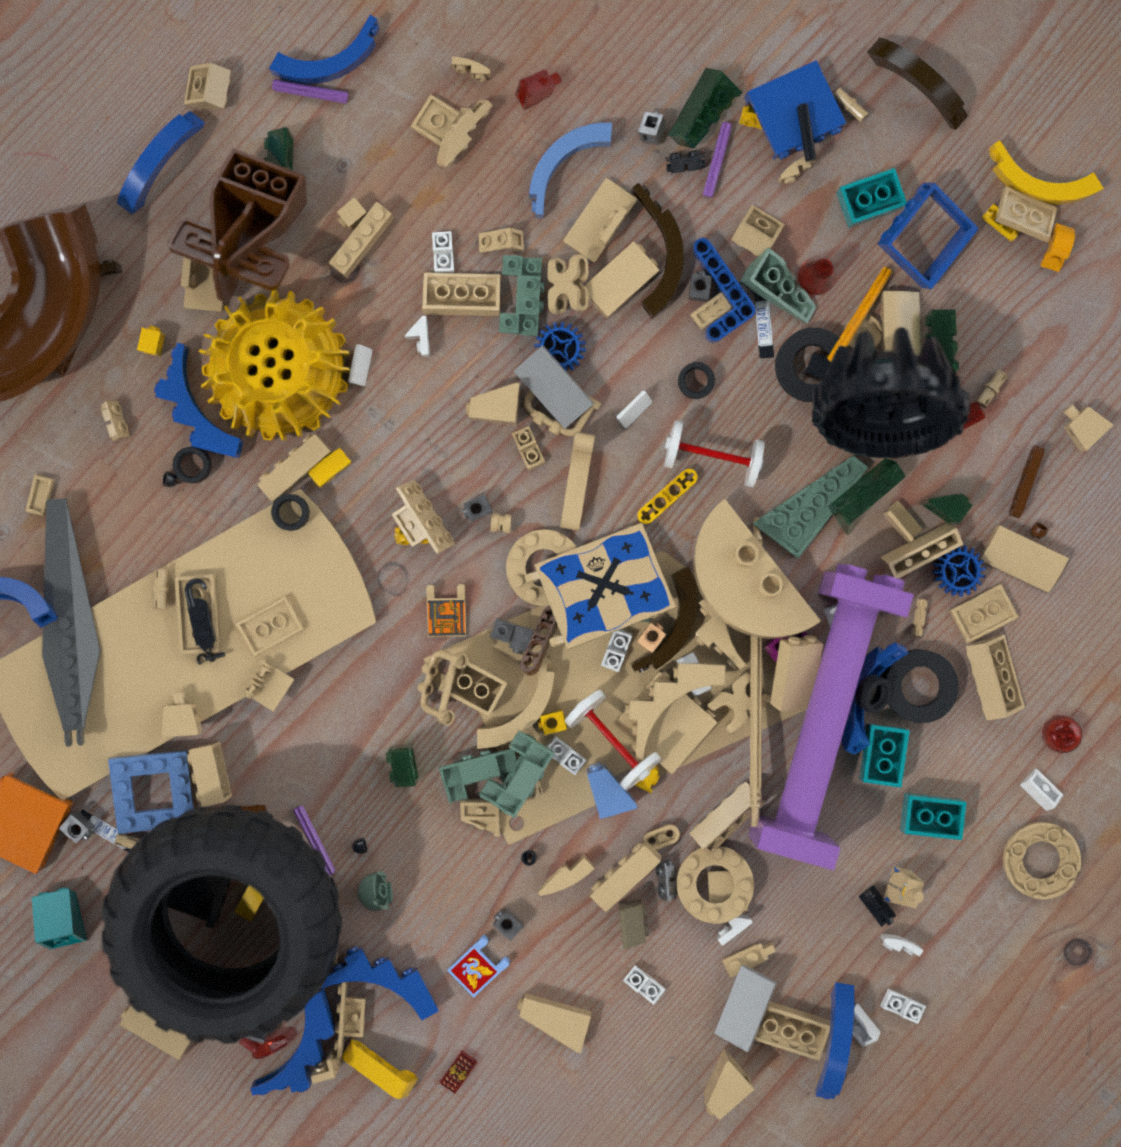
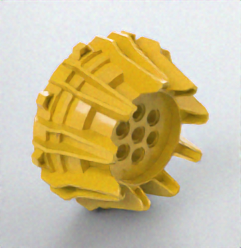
M277 290L272 291L269 298L263 293L257 294L253 304L250 305L240 296L238 299L241 304L236 312H233L227 305L224 307L230 318L228 320L218 319L215 323L218 332L217 336L204 333L205 338L212 340L210 347L206 350H199L201 354L210 357L209 362L202 366V374L210 378L201 385L205 390L211 388L213 390V397L207 400L208 403L212 405L221 403L220 415L226 421L233 419L231 427L236 430L241 425L248 427L246 435L250 437L259 430L264 440L273 441L275 436L279 434L281 440L287 441V434L296 432L298 437H303L302 430L306 427L316 431L321 427L320 418L325 415L331 419L332 416L328 414L335 403L339 406L342 404L336 400L338 394L346 393L349 384L343 380V375L350 373L351 370L349 367H345L344 357L350 356V352L341 350L347 342L344 335L333 333L332 331L337 322L333 318L326 322L322 318L326 310L322 306L314 310V303L308 299H304L299 304L295 303V294L292 291H289L284 299H279V292ZM277 339L278 346L271 349L269 346L271 340ZM254 347L260 348L258 356H252V349ZM288 351L294 352V357L291 360L285 359V354ZM274 358L276 360L275 366L268 368L267 362ZM257 366V374L251 376L249 373L250 368ZM290 370L292 373L291 378L284 380L283 373ZM268 378H273V385L267 388L265 381Z

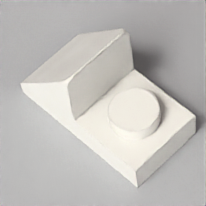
M422 316L404 337L405 339L420 338V341H417V352H421L422 357H430L428 320L426 316Z
M741 914L729 921L730 925L728 927L727 925L721 927L716 937L723 946L753 922L748 915Z

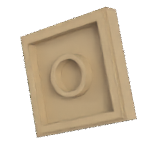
M430 94L410 127L440 146L446 130L459 111Z

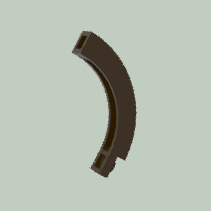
M880 37L867 51L875 65L898 74L921 91L938 109L951 129L956 130L967 118L968 114L963 108L965 103L937 71L917 55L892 41Z
M689 566L671 574L678 595V613L670 635L653 653L630 664L634 672L638 670L641 673L649 669V664H652L655 670L660 668L680 651L688 639L697 611L696 585Z

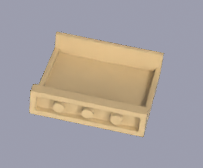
M658 670L655 677L635 699L653 700V697H649V687L653 685V681H671L673 678L666 671L661 673ZM686 694L672 702L661 713L649 733L645 746V751L649 755L656 752L662 758L659 764L671 774L677 770L718 723L714 719L716 715L709 709L703 710L700 707L702 703L694 696L690 698ZM624 711L613 723L635 742L636 735H632V725L636 721L629 720V715H625Z

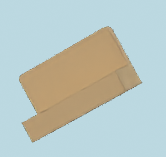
M899 501L893 503L882 513L906 542H912L913 538L922 531V528Z

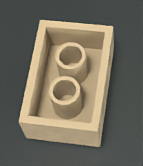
M468 660L465 668H456L450 696L490 717L508 681ZM447 674L438 689L442 692L444 689Z
M220 741L198 745L190 749L187 758L189 764L193 767L192 780L197 785L196 798L198 803H201V807L222 803L231 798L232 793Z

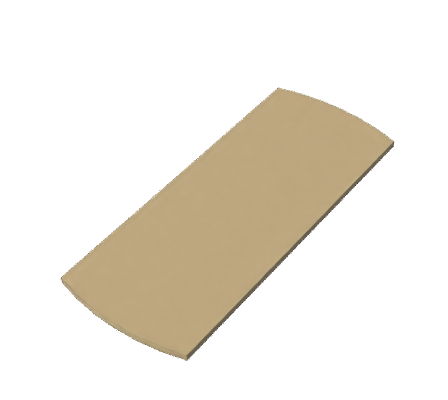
M302 489L291 493L303 498L310 510L309 520L299 530L288 531L278 527L272 520V505L158 569L168 570L167 587L169 591L166 592V609H154L155 591H153V587H155V571L91 607L101 652L85 722V742L83 745L79 746L77 743V730L72 731V745L69 747L65 745V731L62 728L42 658L43 635L0 659V713L28 763L61 800L69 798L109 775V758L146 754L174 738L161 737L164 706L174 704L173 693L185 692L186 703L196 704L201 723L246 697L245 693L241 690L261 659L287 674L377 623L370 595L348 547L325 514ZM294 501L285 502L280 507V518L288 524L296 523L302 515L301 507ZM215 574L220 652L212 653L225 652V657L217 658L214 662L205 661V658L201 656L199 660L202 664L199 665L197 663V656L206 653L180 654L175 577ZM287 595L305 630L254 657L235 623Z

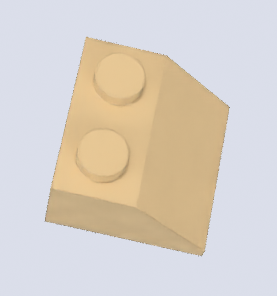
M213 63L190 66L184 105L210 110L224 109L227 103L226 95L230 84L231 70Z
M752 205L731 240L758 257L766 248L771 249L785 224Z

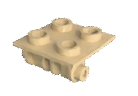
M261 659L241 691L245 693L244 695L247 698H253L274 712L294 679L264 659Z

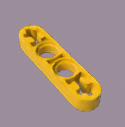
M685 469L638 511L637 519L643 524L651 523L692 487L698 478L696 471ZM685 473H692L694 475L692 476L693 481H687L683 484L687 486L683 489V486L676 480L679 478L682 481L685 479ZM671 485H677L680 488L678 495L673 496L670 494L669 487ZM661 497L665 500L666 504L663 508L655 506L656 498ZM651 504L658 513L655 515L653 511L649 515L651 518L649 521L647 519L642 520L641 517L643 515L641 512H648L651 509L648 505Z

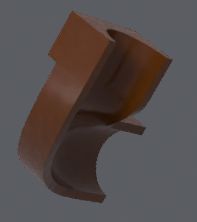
M85 204L14 221L0 228V242L12 274L10 289L0 305V402L30 390L56 370L76 349L92 321L100 291V266L95 247L98 240Z

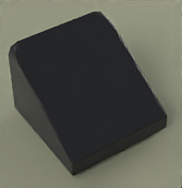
M813 353L805 373L823 379L831 361L826 357Z

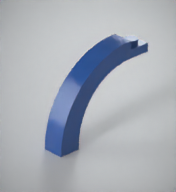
M369 15L356 39L346 49L332 57L317 61H303L290 58L278 52L269 70L272 75L300 84H319L341 78L363 63L375 48L376 43L372 36L375 37L379 30L377 18Z
M191 111L183 116L178 114L152 139L135 162L121 188L117 204L131 215L143 207L148 192L163 166L184 142L204 128L205 122Z
M0 577V600H10L24 605L31 619L40 628L58 619L52 606L31 586L16 579Z
M895 642L888 645L885 650L877 646L865 656L856 690L865 677L872 674L880 676L889 666L907 655L906 647ZM856 690L841 738L844 750L854 755L870 745L864 726L865 710L856 703Z
M835 982L831 992L829 1040L824 1067L815 1089L817 1097L835 1099L836 1095L840 1094L843 1086L853 1033L854 985Z

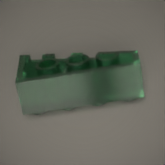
M705 68L668 135L678 145L694 149L709 132V127L713 123L718 122L720 114L725 109H729L732 105L731 101L735 97H739L742 91L721 70Z
M955 309L931 310L925 316V326H928V334L925 335V340L927 337L932 336L936 338L956 374L957 370H959V361H956L954 357L958 351V343L956 340H953V337L957 334Z
M884 458L828 506L846 535L850 534L872 505L906 477L897 462Z

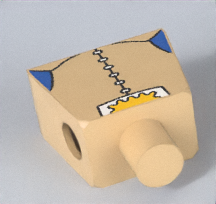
M894 866L883 900L917 908L918 903L924 899V894L922 893L924 882L911 870Z

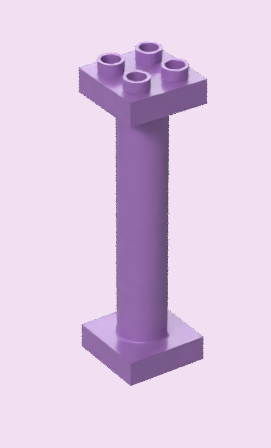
M837 564L835 572H824L818 594L838 599V603L776 818L773 819L759 815L758 827L750 826L748 833L757 849L830 870L835 869L840 847L828 834L815 831L876 617L879 611L890 615L907 617L914 594L903 591L904 580L874 574L873 581L869 582L865 580L866 569L848 564Z

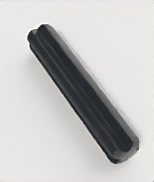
M803 103L797 106L805 161L812 162L816 159L808 104Z

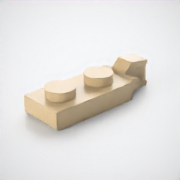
M772 942L765 945L754 943L722 958V961L731 978L738 974L741 965L744 964L749 968L755 967L768 960V955L776 952Z

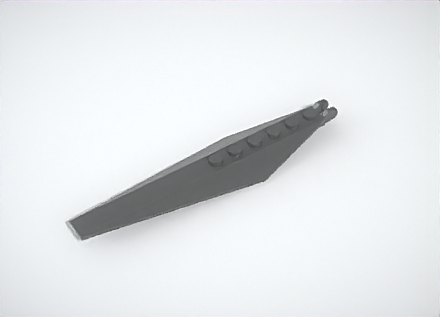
M62 498L46 500L44 598L52 606L58 619L43 627L42 658L62 728L65 731V745L69 747L73 743V730H77L76 738L78 745H83L85 742V722L101 649L67 499Z

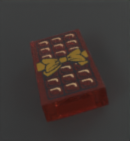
M461 1050L440 1080V1084L455 1094L476 1065L477 1060Z

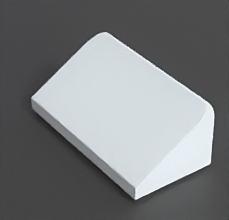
M360 344L356 345L348 379L351 384L365 386L372 356L371 348Z
M642 391L617 415L616 420L624 428H627L652 404L648 394Z
M1037 768L1020 784L1046 811L1054 809L1063 796Z
M857 1003L854 1005L852 1034L861 1046L865 1047L878 1040L880 1030Z

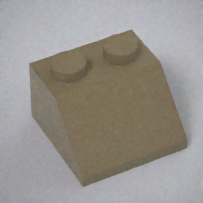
M641 900L618 902L623 949H629L645 943V936H649L648 924L644 925L643 917H647L646 905L642 906Z

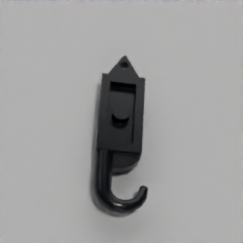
M194 578L189 580L184 588L188 605L187 609L196 646L199 645L207 655H210L214 641L217 640L209 606L206 600L194 598L192 586L195 584L202 585L205 590L207 585L203 580Z

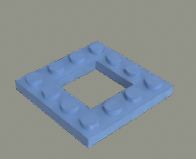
M187 750L111 757L108 759L118 834L149 831L167 819L181 816L186 811L194 809ZM169 773L173 807L136 811L132 776Z

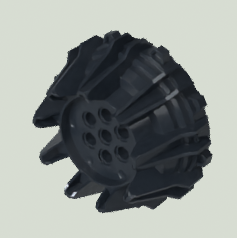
M903 327L895 330L891 351L876 352L873 337L868 331H863L857 336L851 354H849L845 346H839L824 379L813 390L812 422L818 428V432L827 440V443L852 454L874 458L908 457L927 453L942 447L956 435H961L963 425L968 421V413L970 412L969 393L961 388L960 377L954 373L936 338L933 336L927 337L918 356L914 353L908 330Z

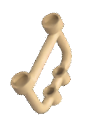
M529 390L524 400V408L527 413L533 416L532 421L540 426L543 423L550 426L549 431L557 436L560 433L566 436H575V432L582 430L593 410H598L601 405L600 402L588 396L594 404L581 415L574 428L564 429L560 423L532 407V400L535 395L531 390Z
M437 650L431 655L429 663H425L422 666V672L426 674L425 681H421L418 684L417 689L422 693L420 703L423 711L437 717L439 723L449 726L455 718L454 712L448 710L447 706L456 668H465L468 664V657L460 652L452 654L444 650ZM439 658L450 661L438 710L429 706L428 698L434 690L432 681L433 677L438 673L437 661Z

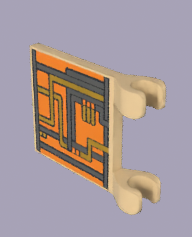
M459 584L457 586V598H435V586L427 585L428 637L466 636L465 585Z

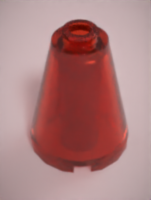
M822 257L807 259L798 270V283L810 295L818 296L825 294L833 287L836 280V271L832 262Z

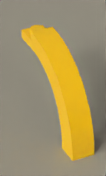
M1000 140L989 148L991 159L998 164L992 170L1007 187L1051 205L1070 204L1089 198L1104 189L1094 172L1082 179L1068 183H1051L1039 180L1024 172L1013 161Z

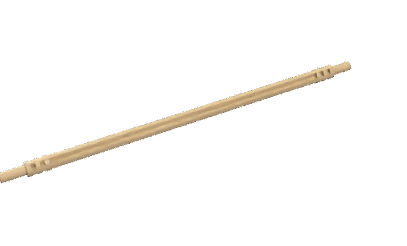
M753 517V522L761 517ZM753 525V535L763 547L761 530ZM751 636L750 807H752L751 827H758L762 776V638Z

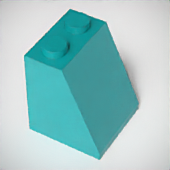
M62 887L57 889L56 892H41L38 896L32 897L35 943L51 950L87 941L76 892L68 887Z

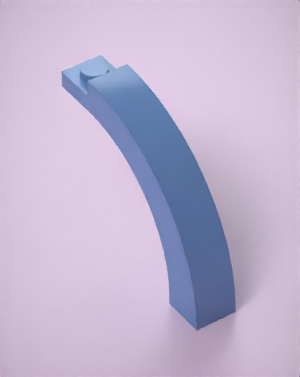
M595 123L579 127L563 135L548 148L537 164L530 184L529 198L536 199L532 202V212H535L536 218H543L546 189L550 178L558 166L568 157L581 150L591 147H610L612 123Z

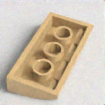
M424 273L423 315L500 316L501 274Z
M883 291L880 294L882 351H891L895 330L903 327L908 330L914 353L919 356L921 352L919 292Z
M997 525L979 560H984V563L1049 593L1069 558Z
M770 1001L755 1041L819 1061L830 1032V1020Z

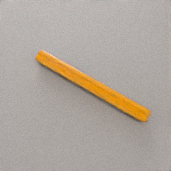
M888 267L881 269L829 354V361H832L839 346H848L892 274V270Z

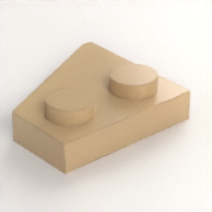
M461 800V821L473 824L481 830H488L494 833V836L500 837V809L487 800Z

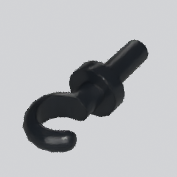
M211 652L208 656L206 654H199L197 656V663L199 665L202 664L199 660L201 656L205 658V661L214 662L217 658L225 657V652L217 654Z

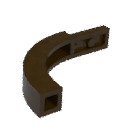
M638 182L632 187V192L659 227L666 247V266L663 277L655 290L641 302V306L650 318L654 319L667 306L678 286L683 269L684 249L679 227L670 210L667 209L662 213L660 204L656 200L653 202L649 195L651 194L645 185L641 186Z

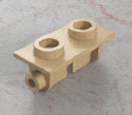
M118 400L105 401V403L101 404L102 408L100 410L104 421L108 422L111 420V424L106 425L109 437L113 441L130 437Z

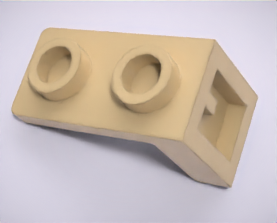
M506 228L479 233L478 235L479 252L481 253L503 249L524 250L523 231Z

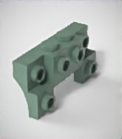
M503 255L502 276L517 277L515 314L500 313L499 333L529 337L538 336L539 313H543V301H540V294H544V282H541L542 258Z
M520 730L517 731L509 744V748L521 755L503 784H500L489 778L479 793L481 798L514 818L527 797L533 794L535 784L543 778L544 770L555 754L553 749L536 741L534 737Z
M509 748L491 752V749L479 752L480 755L473 757L472 754L462 756L458 762L439 766L449 803L468 799L465 787L467 784L502 776L504 782L517 761L515 751Z

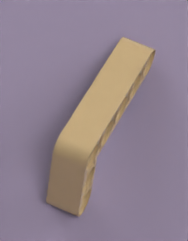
M575 432L560 528L579 531L595 435Z

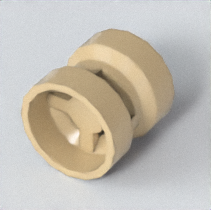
M492 513L491 532L503 531L510 534L512 515L505 514L500 516L498 513Z

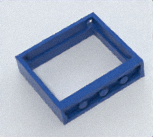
M925 182L918 187L915 196L905 204L904 210L894 218L893 224L881 235V239L877 244L921 288L932 289L979 228L935 183ZM930 196L960 228L922 275L892 243Z

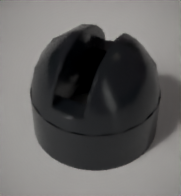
M165 471L162 482L163 486H176L178 483L174 481V479H178L176 474Z
M364 838L353 842L352 849L355 853H367V844Z
M533 850L525 851L521 856L523 864L527 866L535 864L537 862L536 852ZM532 853L533 856L531 862H528L530 854Z

